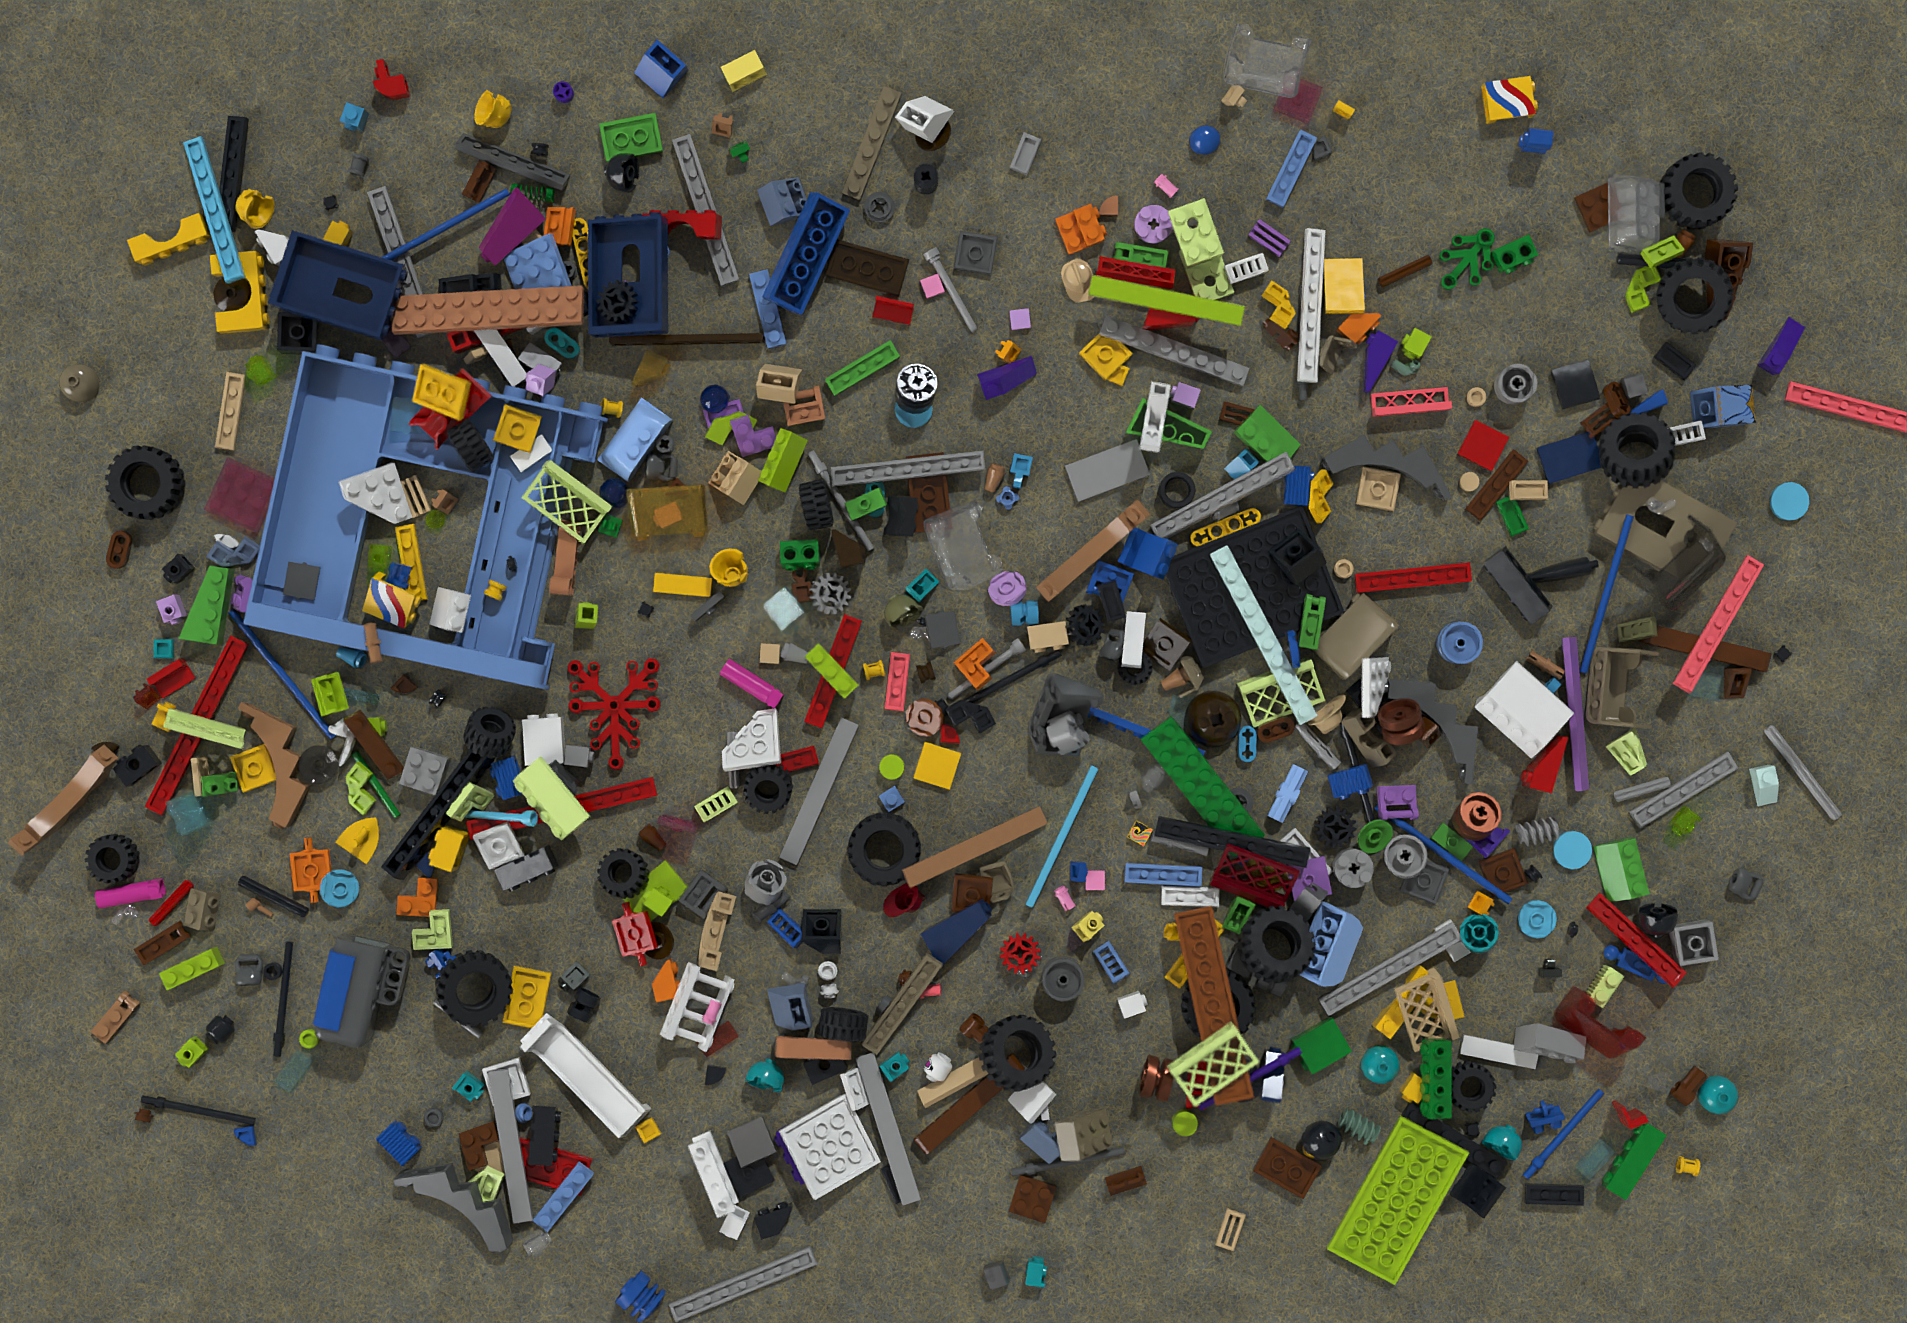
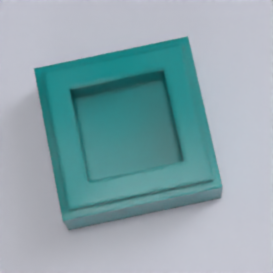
M154 639L153 658L174 659V639Z

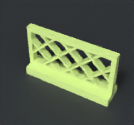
M551 460L544 463L541 471L521 497L582 544L587 541L601 519L612 507ZM544 473L551 477L552 485L542 487L541 477ZM552 487L554 499L544 500L542 489ZM556 487H565L567 497L557 498ZM539 489L541 501L534 502L528 498L532 490ZM578 497L582 500L583 508L573 510L571 498ZM568 499L570 510L560 512L558 500ZM555 501L556 512H547L545 502ZM594 509L599 513L598 517L593 521H588L587 510ZM583 511L585 522L575 523L573 512ZM570 512L572 524L565 525L561 522L560 514ZM586 524L587 532L583 538L577 534L576 525Z
M1309 657L1300 659L1301 667L1293 669L1296 676L1298 675L1299 682L1307 686L1306 695L1310 688L1317 690L1319 698L1315 700L1309 699L1312 706L1325 701L1312 659ZM1271 671L1236 683L1253 728L1267 721L1293 713L1291 709L1286 710L1287 707L1290 708L1287 700L1283 703L1276 699L1280 692V687L1276 685L1277 681ZM1308 671L1312 675L1309 684L1300 681L1302 674ZM1271 685L1277 687L1273 698L1264 694L1266 688ZM1252 692L1259 694L1255 704L1248 702L1247 694ZM1262 696L1271 700L1267 710L1258 706ZM1274 702L1284 705L1278 714L1270 712ZM1256 709L1266 712L1262 720L1255 721L1253 715Z
M172 708L168 709L163 725L164 728L236 748L243 747L245 729Z
M1230 1022L1170 1063L1167 1067L1193 1105L1197 1106L1255 1066L1259 1061L1233 1023ZM1237 1036L1240 1040L1239 1049L1228 1048L1230 1040ZM1215 1050H1225L1223 1061L1212 1059ZM1228 1051L1238 1052L1236 1063L1226 1061ZM1241 1053L1249 1054L1253 1059L1246 1065L1239 1063ZM1201 1060L1208 1061L1207 1072L1196 1070L1197 1063ZM1211 1062L1222 1064L1220 1074L1210 1072ZM1225 1064L1235 1066V1071L1232 1075H1223ZM1185 1071L1192 1072L1191 1082H1183L1179 1075ZM1195 1073L1206 1075L1204 1085L1194 1083ZM1209 1075L1219 1077V1082L1216 1086H1207ZM1193 1087L1203 1088L1202 1095L1195 1100L1191 1095Z

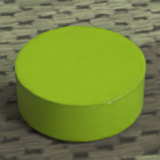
M314 1029L303 1031L299 1037L300 1044L306 1049L314 1048L320 1041Z

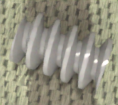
M1547 817L1546 821L1540 818L1538 823L1536 820H1532L1531 825L1528 822H1524L1523 826L1521 824L1516 825L1519 843L1522 844L1524 842L1527 847L1529 846V840H1532L1533 844L1536 845L1538 838L1541 843H1544V837L1552 841V835L1557 840L1559 839V827L1555 817L1553 819Z

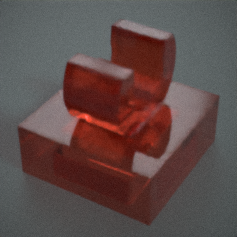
M144 683V688L141 691H135L136 695L133 699L137 704L145 709H149L162 697L158 691Z

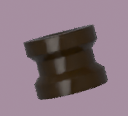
M931 661L927 662L926 665L916 666L921 684L925 683L926 680L936 679Z

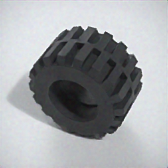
M469 419L462 421L447 431L450 441L471 471L475 472L494 460L490 448Z
M819 479L799 484L800 501L807 528L812 531L833 526L834 519L824 480Z
M495 707L476 709L469 716L463 733L465 744H468L467 747L472 749L473 753H478L481 757L488 756V758H493L495 756L498 758L500 755H505L510 749L516 733V724H513V718H509L510 715L508 713H503V710H497Z
M774 764L750 769L745 779L743 794L746 796V802H750L752 809L756 807V811L759 813L763 810L764 814H768L769 811H772L773 814L777 813V809L781 811L784 805L789 803L793 783L792 777L789 776V771L787 769L783 770V765L776 766ZM763 780H771L778 785L779 791L773 795H765L759 791L757 784Z
M111 834L94 840V843L89 845L90 849L86 850L85 854L88 855V858H85V862H88L89 865L86 866V869L92 871L90 875L92 877L96 876L97 881H103V883L107 884L120 882L133 875L132 872L138 868L136 864L140 862V859H137V855H140V853L134 849L137 845L135 843L131 844L132 840L125 838V835ZM110 847L117 850L120 855V865L116 870L110 869L104 861V854Z
M617 848V851H609L610 855L605 854L603 856L605 860L599 862L601 868H597V873L600 874L597 877L598 881L601 882L600 886L607 893L617 898H634V894L638 896L640 894L639 890L646 888L644 883L649 881L647 875L650 874L646 868L648 867L647 863L640 855L626 848L624 850ZM629 863L632 867L630 879L623 884H617L615 881L616 869L622 864Z
M839 1007L823 1008L820 1013L818 1034L825 1038L839 1041H863L866 1039L869 1016L864 1012Z
M1464 1061L1463 1064L1459 1062L1457 1067L1452 1066V1103L1459 1109L1466 1110L1467 1112H1472L1473 1110L1479 1112L1480 1108L1486 1109V1104L1493 1102L1491 1098L1496 1096L1494 1089H1497V1085L1494 1083L1495 1078L1491 1075V1072L1474 1061ZM1470 1076H1476L1480 1080L1479 1091L1471 1097L1463 1096L1460 1090L1463 1080Z

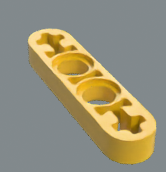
M576 218L574 227H577V223L580 222L581 225H584L582 228L583 235L587 234V237L576 239V236H580L577 229L573 228L572 237L584 285L588 289V275L585 276L588 270L583 266L584 261L588 259V250L581 251L579 249L581 241H588V224L584 219Z
M1255 508L1247 509L1195 530L1190 535V542L1193 546L1197 547L1258 523L1261 520V514ZM1249 512L1257 515L1255 522H1252V520L1245 522L1247 526H1243V520L1239 516L1243 515V518L1249 516ZM1231 519L1239 521L1238 529L1233 530L1229 527ZM1213 526L1221 528L1222 533L1219 537L1211 534ZM1207 529L1211 540L1208 541V537L1201 540V544L1198 541L1194 542L1195 534H1206L1204 530Z

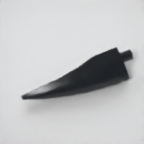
M1581 557L1528 573L1534 583L1566 580L1590 575L1591 569L1599 567L1597 560L1589 561L1587 557Z

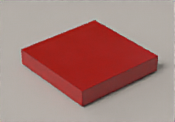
M1474 420L1457 455L1491 472L1509 437Z

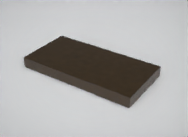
M837 239L825 276L899 297L909 259Z

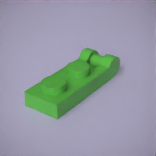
M1119 242L1115 243L1114 249H1116V253L1113 256L1114 259L1166 268L1167 250ZM1123 251H1129V256L1123 257Z
M1310 594L1305 595L1298 647L1318 650L1326 597L1319 596V598H1316ZM1311 605H1317V611L1311 610Z

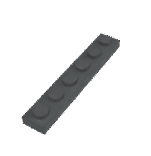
M465 133L461 135L455 144L456 150L513 171L536 182H541L554 189L562 191L570 179V174Z

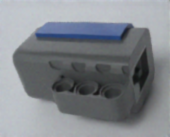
M344 933L337 936L334 948L329 951L313 1025L316 1026V1036L324 1041L339 1042L341 1045L355 1048L362 1047L373 1037L380 1004L393 1005L402 997L410 962L409 951L393 946L392 943ZM397 953H401L404 956L403 963L396 960ZM392 972H397L400 975L399 981L392 979ZM388 991H393L395 993V1000H391L388 998Z

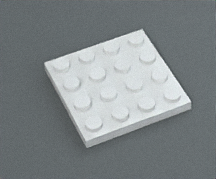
M846 1093L779 1130L813 1200L820 1198L881 1162L856 1112L851 1111Z

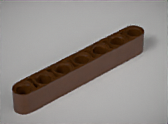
M1656 625L1658 636L1638 640V642H1645V644L1690 654L1699 635ZM1720 641L1711 660L1767 672L1772 654Z
M1014 1054L1007 1057V1061L1012 1067L1021 1071L1025 1070V1067ZM985 1076L978 1084L951 1105L949 1109L921 1131L913 1141L927 1155L1004 1089V1086L997 1087L994 1085V1079L990 1081Z

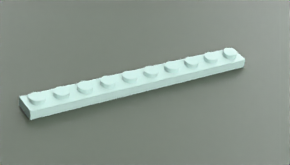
M1226 545L1209 554L1299 725L1317 717L1311 702L1230 549Z

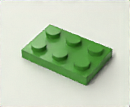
M656 113L599 124L607 163L614 155L620 153L634 154L635 156L633 157L635 158L664 152Z

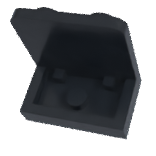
M1471 1164L1453 1186L1450 1195L1467 1205L1480 1217L1485 1218L1506 1187L1492 1175Z

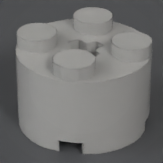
M1513 364L1502 369L1494 381V390L1497 398L1511 405L1528 400L1537 388L1535 374L1528 366L1523 364ZM1514 381L1516 384H1519V386L1516 388L1514 385H1512V382Z
M1067 711L1047 721V723H1050V726L1047 727L1049 740L1053 747L1057 746L1060 749L1058 751L1060 755H1065L1082 748L1090 741L1089 735L1082 725L1083 718L1079 713L1075 714L1072 711Z
M1343 849L1335 856L1332 862L1334 877L1347 887H1361L1372 878L1373 862L1365 852L1359 849ZM1352 863L1357 866V868L1354 869V872L1349 870V867L1352 866Z
M770 859L755 862L751 866L745 880V894L757 903L764 905L772 904V902L780 897L786 884L787 878L783 867Z

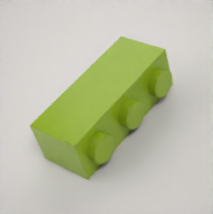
M780 428L758 481L786 493L808 440Z
M819 643L804 656L844 699L859 686Z
M214 947L160 972L159 975L166 990H170L224 965L225 962L218 947Z

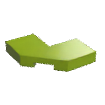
M1645 266L1635 271L1625 293L1631 313L1651 306L1644 288L1660 281L1661 277L1657 267L1650 268Z
M738 411L725 417L713 419L705 434V438L723 445L732 429L730 420L747 414ZM749 416L752 427L754 428L757 419Z
M358 761L346 775V784H348L349 804L364 816L377 800L363 789L373 773Z

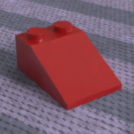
M1555 736L1527 766L1526 770L1522 771L1520 777L1522 786L1552 794L1567 744V737Z

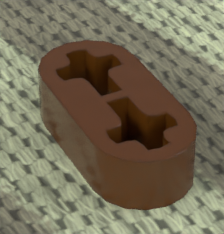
M1611 382L1604 386L1603 394L1612 414L1617 418L1629 414L1631 411L1630 404L1621 385L1617 382Z

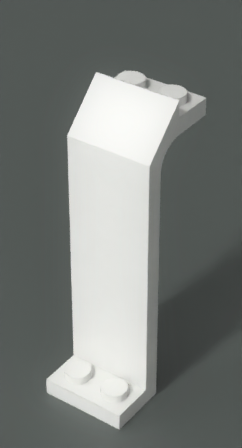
M546 1013L520 1040L523 1043L520 1048L524 1052H533L538 1055L618 1138L626 1137L651 1110L647 1104H641L563 1024Z

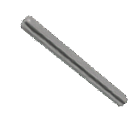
M1768 726L1764 730L1765 734L1832 820L1838 819L1842 815L1839 809L1775 726Z

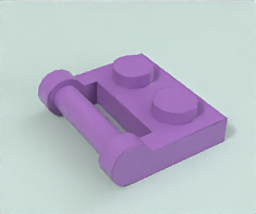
M237 575L234 579L237 588L236 592L231 596L230 604L233 605V609L246 612L253 581L249 577Z
M1416 785L1377 786L1379 819L1384 821L1394 818L1418 819ZM1408 804L1409 810H1386V805Z

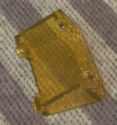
M686 485L626 490L631 534L633 538L636 537V541H645L647 537L654 535L689 533L693 534V537H705V533H709L706 486Z

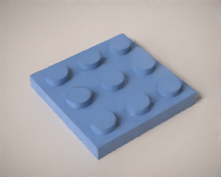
M548 233L511 251L503 258L514 289L572 286L552 233Z

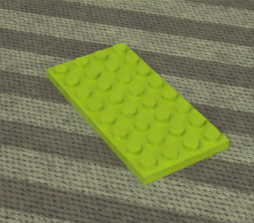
M1400 1115L1328 1243L1327 1250L1396 1285L1469 1155V1151Z

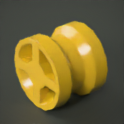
M489 579L488 589L484 590V594L501 601L503 598L502 593L506 591L507 586Z

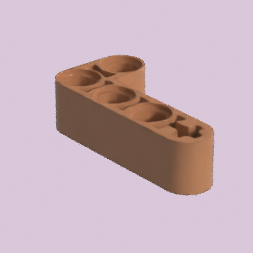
M561 520L565 525L572 524V521ZM576 525L578 535H580L581 525ZM560 526L554 576L550 580L549 592L551 594L573 596L574 588L572 587L575 585L576 569L574 568L577 567L578 550L576 549H579V541Z
M776 1036L775 1057L851 1060L852 1042L827 1038Z

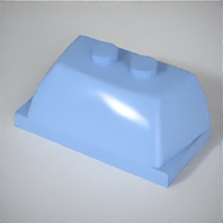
M641 397L597 460L627 482H630L645 461L647 455L655 447L657 439L665 433L673 420Z
M1322 901L1317 908L1309 929L1310 932H1314L1315 936L1312 939V942L1316 943V949L1312 951L1315 955L1310 961V965L1299 975L1320 986L1326 987L1334 986L1343 981L1363 931V926L1352 914Z

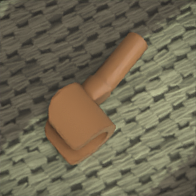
M252 898L246 904V907L252 912L257 908L269 917L273 915L256 898Z

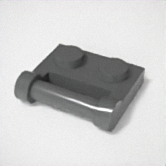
M700 869L678 898V901L706 919L717 892L726 893L729 888ZM715 886L717 889L703 908L698 907L711 888Z

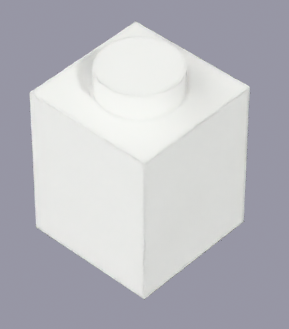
M1139 991L1117 998L1124 1019L1146 1011L1145 1006L1148 1004L1145 995H1140Z
M734 1205L736 1210L728 1213L720 1232L727 1237L737 1240L750 1212Z

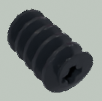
M930 164L919 165L914 173V185L919 193L928 195L937 189L938 173L934 166Z

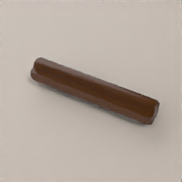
M1426 255L1379 277L1378 283L1381 287H1385L1430 266L1432 259L1429 255Z

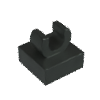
M1545 958V968H1539V976L1543 978L1562 977V969L1555 967V959Z

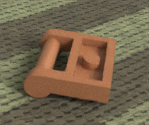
M819 385L813 386V389L798 391L796 398L797 400L815 396L816 401L790 406V403L783 402L788 427L826 419Z

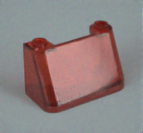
M1572 986L1554 1012L1555 1019L1572 1033L1585 1036L1587 1044L1609 1059L1617 1058L1638 1048L1646 1039V1036L1628 1025L1624 1029L1613 1027L1610 1030L1591 1016L1595 1009L1594 999L1575 986Z

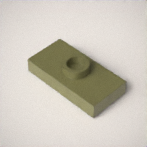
M1653 616L1617 624L1619 643L1621 644L1658 636L1656 618Z

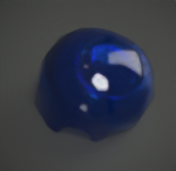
M714 384L707 386L702 391L700 403L705 411L712 414L720 413L728 407L729 398L731 397L724 387Z
M609 478L600 486V498L610 504L611 508H621L630 499L629 487L619 478Z

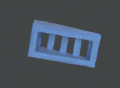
M1110 941L1093 951L1113 984L1120 982L1131 974ZM1107 949H1110L1111 952L1104 955L1103 957L1100 956L1102 952H1104ZM1114 955V959H1112L1108 963L1104 962V960ZM1116 962L1119 963V965L1113 968L1112 970L1108 968ZM1122 968L1123 972L1114 977L1113 973Z

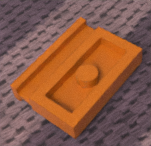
M547 207L544 235L552 233L557 246H571L576 210L573 207Z

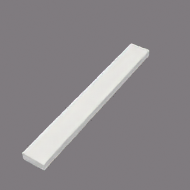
M1311 228L1305 229L1297 381L1317 383L1325 230Z

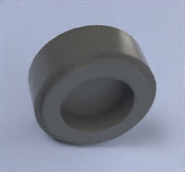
M885 995L877 1006L876 1011L882 1014L892 998Z
M437 1107L428 1109L424 1114V1122L429 1127H437L443 1122L444 1114Z

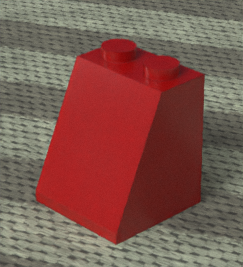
M1149 308L1142 329L1149 331L1189 327L1194 322L1197 323L1200 318Z

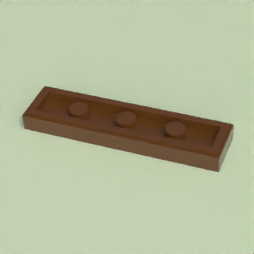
M1512 449L1465 510L1481 521L1509 486V481L1515 479L1528 460Z

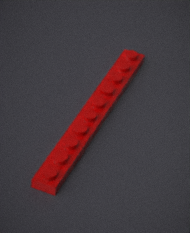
M230 635L191 714L212 720L249 646L248 643ZM181 733L145 805L146 808L160 815L165 814L202 738Z
M654 777L574 795V797L586 812L657 796L658 793ZM531 806L503 812L522 814L527 810L536 811L538 815L536 824L544 823L539 817L537 810ZM491 819L466 821L470 840H473V835L507 821ZM509 821L513 830L527 827L519 821Z

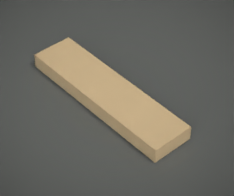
M226 372L215 448L233 451L236 449L247 375Z
M978 1057L950 1072L944 1081L937 1080L936 1083L932 1082L917 1090L924 1107L927 1108L988 1075L987 1071L982 1070L983 1060L979 1061Z

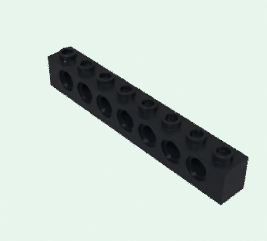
M470 749L382 864L381 868L394 879L404 880L435 840L437 831L441 830L451 817L446 812L451 804L456 801L463 788L469 782L474 785L478 783L496 757H481L480 754H475Z

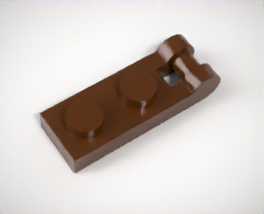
M182 921L173 924L133 949L143 966L191 937L182 927L184 926ZM174 931H176L179 936L176 939H174L173 935L171 934Z

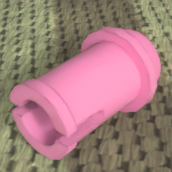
M1161 174L1154 183L1156 187H1160L1171 198L1178 188L1166 178V175Z
M1063 885L1054 890V896L1058 897L1064 911H1067L1076 905L1067 892L1068 888H1065Z
M711 999L705 1015H702L704 1017L702 1021L713 1025L717 1021L715 1019L722 1003Z

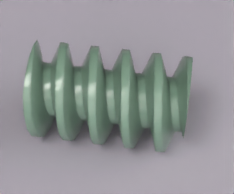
M1348 1107L1342 1112L1337 1125L1338 1129L1344 1126V1133L1351 1130V1137L1358 1134V1141L1365 1138V1145L1369 1141L1373 1143L1381 1130L1380 1125L1375 1126L1373 1121L1368 1122V1118H1361V1114H1355L1353 1109L1348 1111Z

